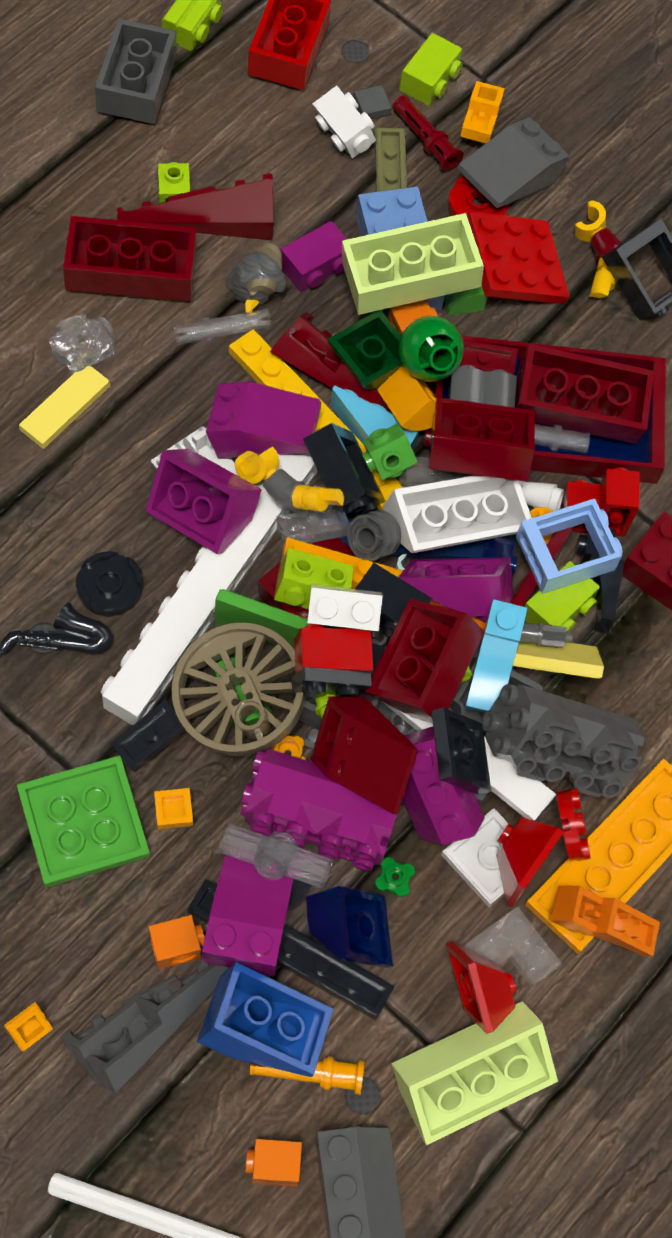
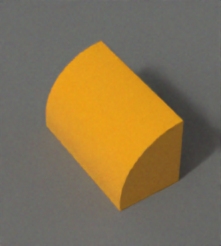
M402 365L377 391L403 428L410 431L430 429L432 427L436 397L425 381L413 377Z

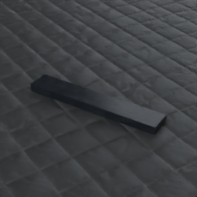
M205 879L187 908V913L208 924L217 885ZM284 925L277 964L376 1021L395 986L290 926Z

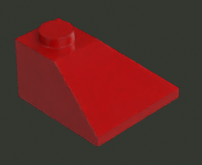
M522 817L515 827L511 824L507 825L497 840L502 846L496 855L506 904L510 907L515 905L564 831L558 827Z
M453 941L445 943L463 1010L486 1034L494 1032L515 1009L512 994L516 993V986L512 975L502 970L495 962Z

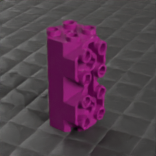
M267 748L266 753L258 751L252 769L254 773L251 783H254V785L247 783L241 801L243 805L240 815L245 816V822L251 825L249 832L252 835L262 839H269L271 836L289 842L300 850L304 849L305 843H314L319 847L318 855L328 860H338V858L352 862L355 868L364 871H372L374 864H382L397 814H392L327 778L313 762Z

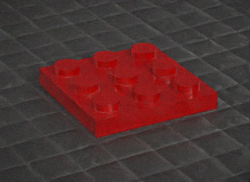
M478 212L468 213L467 218L484 265L482 288L486 297L564 304L570 296L548 221Z

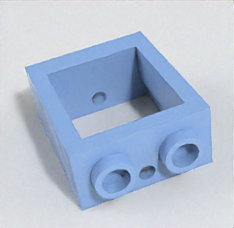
M595 499L521 522L516 538L542 594L616 570L622 557V547L616 537L613 538L608 527L607 514L603 509L599 508ZM584 523L600 558L558 571L542 536Z

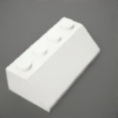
M469 476L395 489L383 505L384 511L393 515L401 529L400 543L411 553L517 534L521 522L532 518L519 480L509 481L504 478L488 476Z

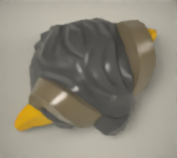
M263 243L256 251L246 254L225 279L227 282L226 286L233 291L236 299L245 304L246 313H251L256 306H260L267 301L274 292L282 293L285 291L286 279L282 272L283 265L280 249L273 243Z

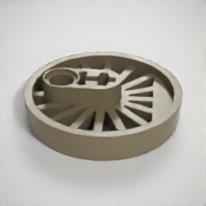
M230 623L211 629L201 635L186 649L177 664L173 676L172 701L182 726L195 740L217 753L230 756L257 754L258 751H266L267 748L270 749L281 742L297 724L304 708L306 696L304 692H296L294 703H290L267 694L294 693L292 692V682L270 683L295 671L294 649L275 631L253 623ZM266 641L275 644L276 646L257 664ZM253 645L245 664V648ZM284 652L292 660L266 672ZM235 653V668L229 658V655ZM223 659L227 671L222 669L216 661ZM208 665L221 678L198 671V669ZM188 677L213 685L212 687L185 688ZM242 684L241 689L247 700L241 701L236 693V685ZM211 697L185 709L184 698ZM263 703L285 710L289 714L281 723L264 707ZM214 709L195 729L189 721L190 719ZM252 713L260 714L259 720L254 725L248 726L244 724L248 715ZM223 716L214 740L212 741L204 737ZM234 720L235 745L224 744ZM271 724L276 727L273 732L264 737L268 733ZM244 735L251 739H257V741L244 744Z

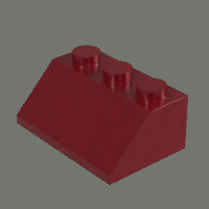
M409 599L371 678L372 686L365 692L413 718L433 723V710L442 707L449 709L485 631L465 612Z

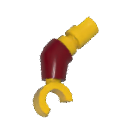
M589 201L587 203V216L590 221L595 223L586 225L581 221L575 224V236L582 241L590 242L597 255V272L595 273L589 297L603 298L608 296L609 291L615 288L616 280L601 256L622 242L610 229L606 228V211L604 206L599 202Z

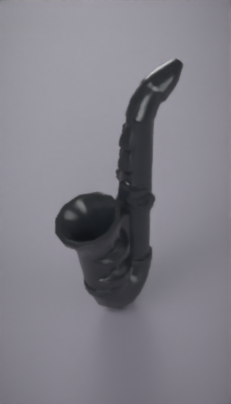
M67 602L53 624L54 628L64 629L63 633L58 634L55 631H48V633L43 631L33 632L31 629L23 632L20 630L9 632L0 643V657L8 653L17 644L55 650L67 649L85 652V654H101L110 648L113 635L109 627L101 621L79 614L72 604Z

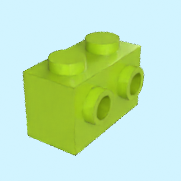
M288 548L279 568L274 600L309 609L312 584L351 589L354 566Z

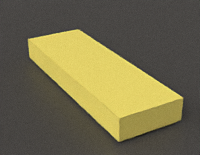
M85 363L19 424L20 431L42 449H45L110 387V381L88 363Z

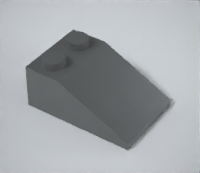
M528 117L509 125L463 160L457 169L496 208H500L556 183L570 156L537 122Z

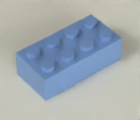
M418 187L358 194L355 218L360 237L428 222ZM445 295L426 300L429 306L434 307L436 311L442 310ZM390 308L381 310L387 318Z

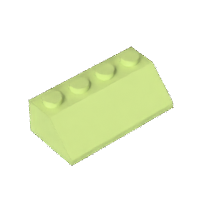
M523 1001L515 1005V1009L494 1032L486 1034L475 1023L391 1063L400 1093L426 1145L558 1082L543 1023Z

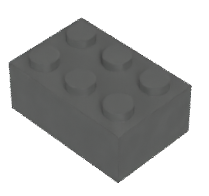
M118 18L95 86L97 112L155 124L177 56L176 31Z

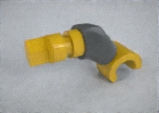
M274 447L269 448L259 454V456L252 451H247L235 460L234 466L237 474L251 484L264 480L263 487L276 505L284 510L295 513L302 512L303 510L324 512L328 505L343 506L344 496L340 489L311 487L302 481L295 480L283 469H279L280 461Z

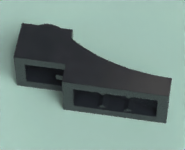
M609 528L614 538L616 529ZM588 530L585 535L580 534L578 538L576 554L581 555L579 565L600 558ZM619 561L615 571L591 578L600 586L595 596V599L598 601L596 604L595 631L608 634L615 621L624 561Z

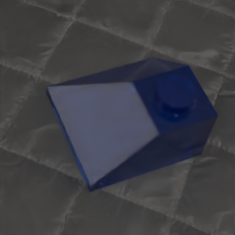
M337 886L306 897L309 933L340 960L385 968L393 966L384 895Z

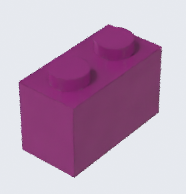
M332 221L322 225L281 248L282 271L300 293L310 287L315 288L331 275L335 273L340 274L345 271L342 264V241L347 240L346 237Z

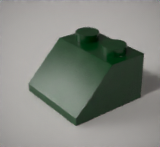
M381 310L370 314L328 338V344L364 389L377 390L402 366L398 351L401 334Z

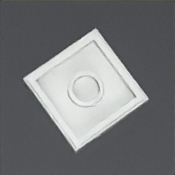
M494 808L484 816L485 819L474 837L453 842L441 854L488 907L504 895L496 855L502 846L497 840L508 823Z

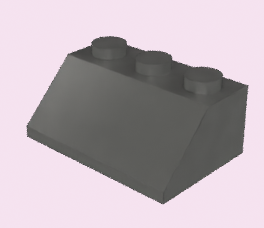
M350 1127L317 1132L315 1145L327 1238H405L390 1128Z

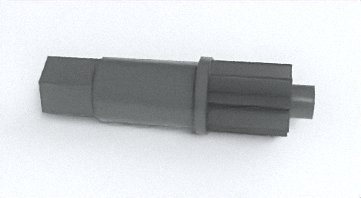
M524 623L519 643L536 644L539 647L541 645L564 647L565 643H572L573 633L566 632V627Z

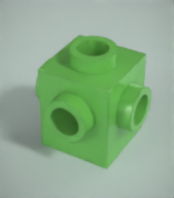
M398 423L387 429H378L372 432L369 438L362 441L367 451L362 454V457L369 471L373 472L376 470L382 480L397 477L406 468L418 463L407 436Z

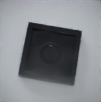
M445 707L433 710L432 719L440 780L478 795L490 792L491 785L483 724Z

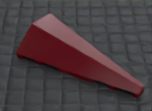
M264 174L261 181L246 184L244 179L235 181V187L216 189L215 186L181 193L169 196L168 202L153 205L151 201L142 202L141 208L124 211L120 207L117 208V220L197 227V233L272 241L274 226L272 174Z
M309 312L303 313L294 325L283 333L271 349V353L332 389L334 386H337L343 390H351L359 398L371 404H379L387 412L393 414L376 389H364L328 344V338L332 337V335L327 330L321 332L311 323L313 316Z

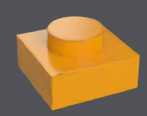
M190 788L154 791L158 830L193 826Z

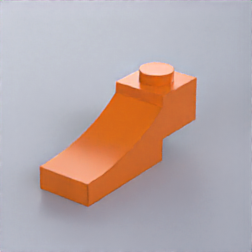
M558 886L551 916L552 922L572 932L583 933L605 940L641 956L653 957L660 926L659 921L615 898H602L581 886Z

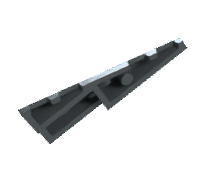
M201 960L195 963L196 970L180 979L173 975L124 1001V1007L105 1019L99 1014L91 1019L92 1026L74 1036L70 1031H67L60 1036L62 1043L96 1083L117 1093L215 990L219 977L229 968L202 963Z

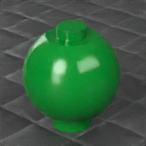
M424 316L414 320L403 331L399 341V357L403 367L413 377L427 382L440 381L449 377L459 367L463 358L464 343L459 330L450 321L438 316Z

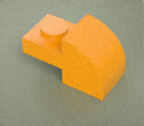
M476 81L460 137L482 143L490 141L505 88Z

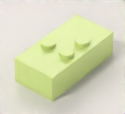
M466 213L342 241V264L358 315L479 288L482 284L484 265Z

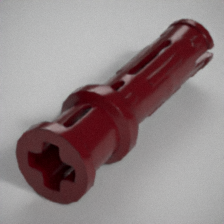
M402 95L397 98L393 103V110L400 115L424 142V149L427 154L433 155L440 162V168L444 172H449L456 168L462 161L464 153L448 141V135L444 131H437L409 100L408 96Z

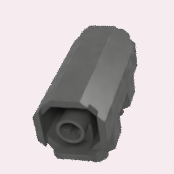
M504 685L500 695L482 718L483 731H486L485 738L493 756L511 761L517 775L540 782L544 780L556 782L566 776L569 778L573 788H578L580 793L594 797L603 795L606 798H612L620 794L622 788L626 787L641 766L642 756L638 755L637 747L638 745H644L645 737L635 719L524 685Z

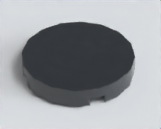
M113 551L97 553L86 559L81 565L75 581L78 598L84 607L96 615L106 617L123 615L133 609L141 599L144 587L142 572L136 562L128 556L126 558L123 555H119V552Z

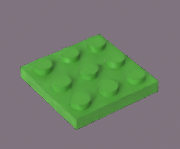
M121 756L17 784L45 888L150 857Z

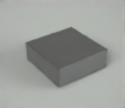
M382 85L354 91L353 98L359 106L358 111L360 114L366 112L370 119L391 115L392 108Z

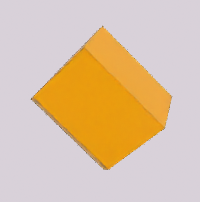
M36 1002L32 1003L4 1025L5 1030L22 1052L53 1030Z

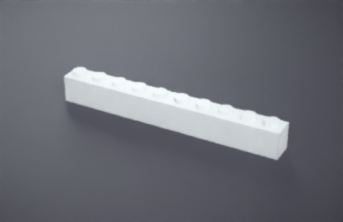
M310 453L278 455L280 461L279 469H283L297 481H302L309 485L317 474L318 470ZM264 480L253 484L262 489L252 521L222 554H216L204 546L199 550L195 559V566L191 571L186 570L177 583L178 590L173 597L167 596L158 611L160 615L153 624L149 622L144 627L139 638L141 642L135 650L129 649L120 664L122 668L116 677L110 676L101 690L104 709L134 725L153 709L172 682L177 664L186 649L197 638L206 633L215 620V599L219 589H225L234 593L290 512L276 505L263 487Z

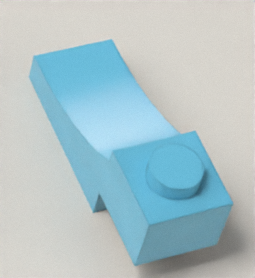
M493 599L465 708L486 713L500 695L503 686L508 684L526 617V607Z

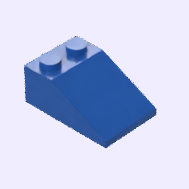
M235 962L218 979L197 1042L230 1058L312 1077L315 1073L334 1009Z

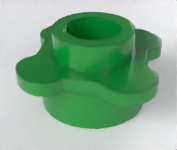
M391 857L383 859L381 875L375 881L376 888L379 891H385L398 897L407 896L410 891L408 886L409 880L415 875V868L409 863L404 865L396 863ZM392 875H398V880H393Z

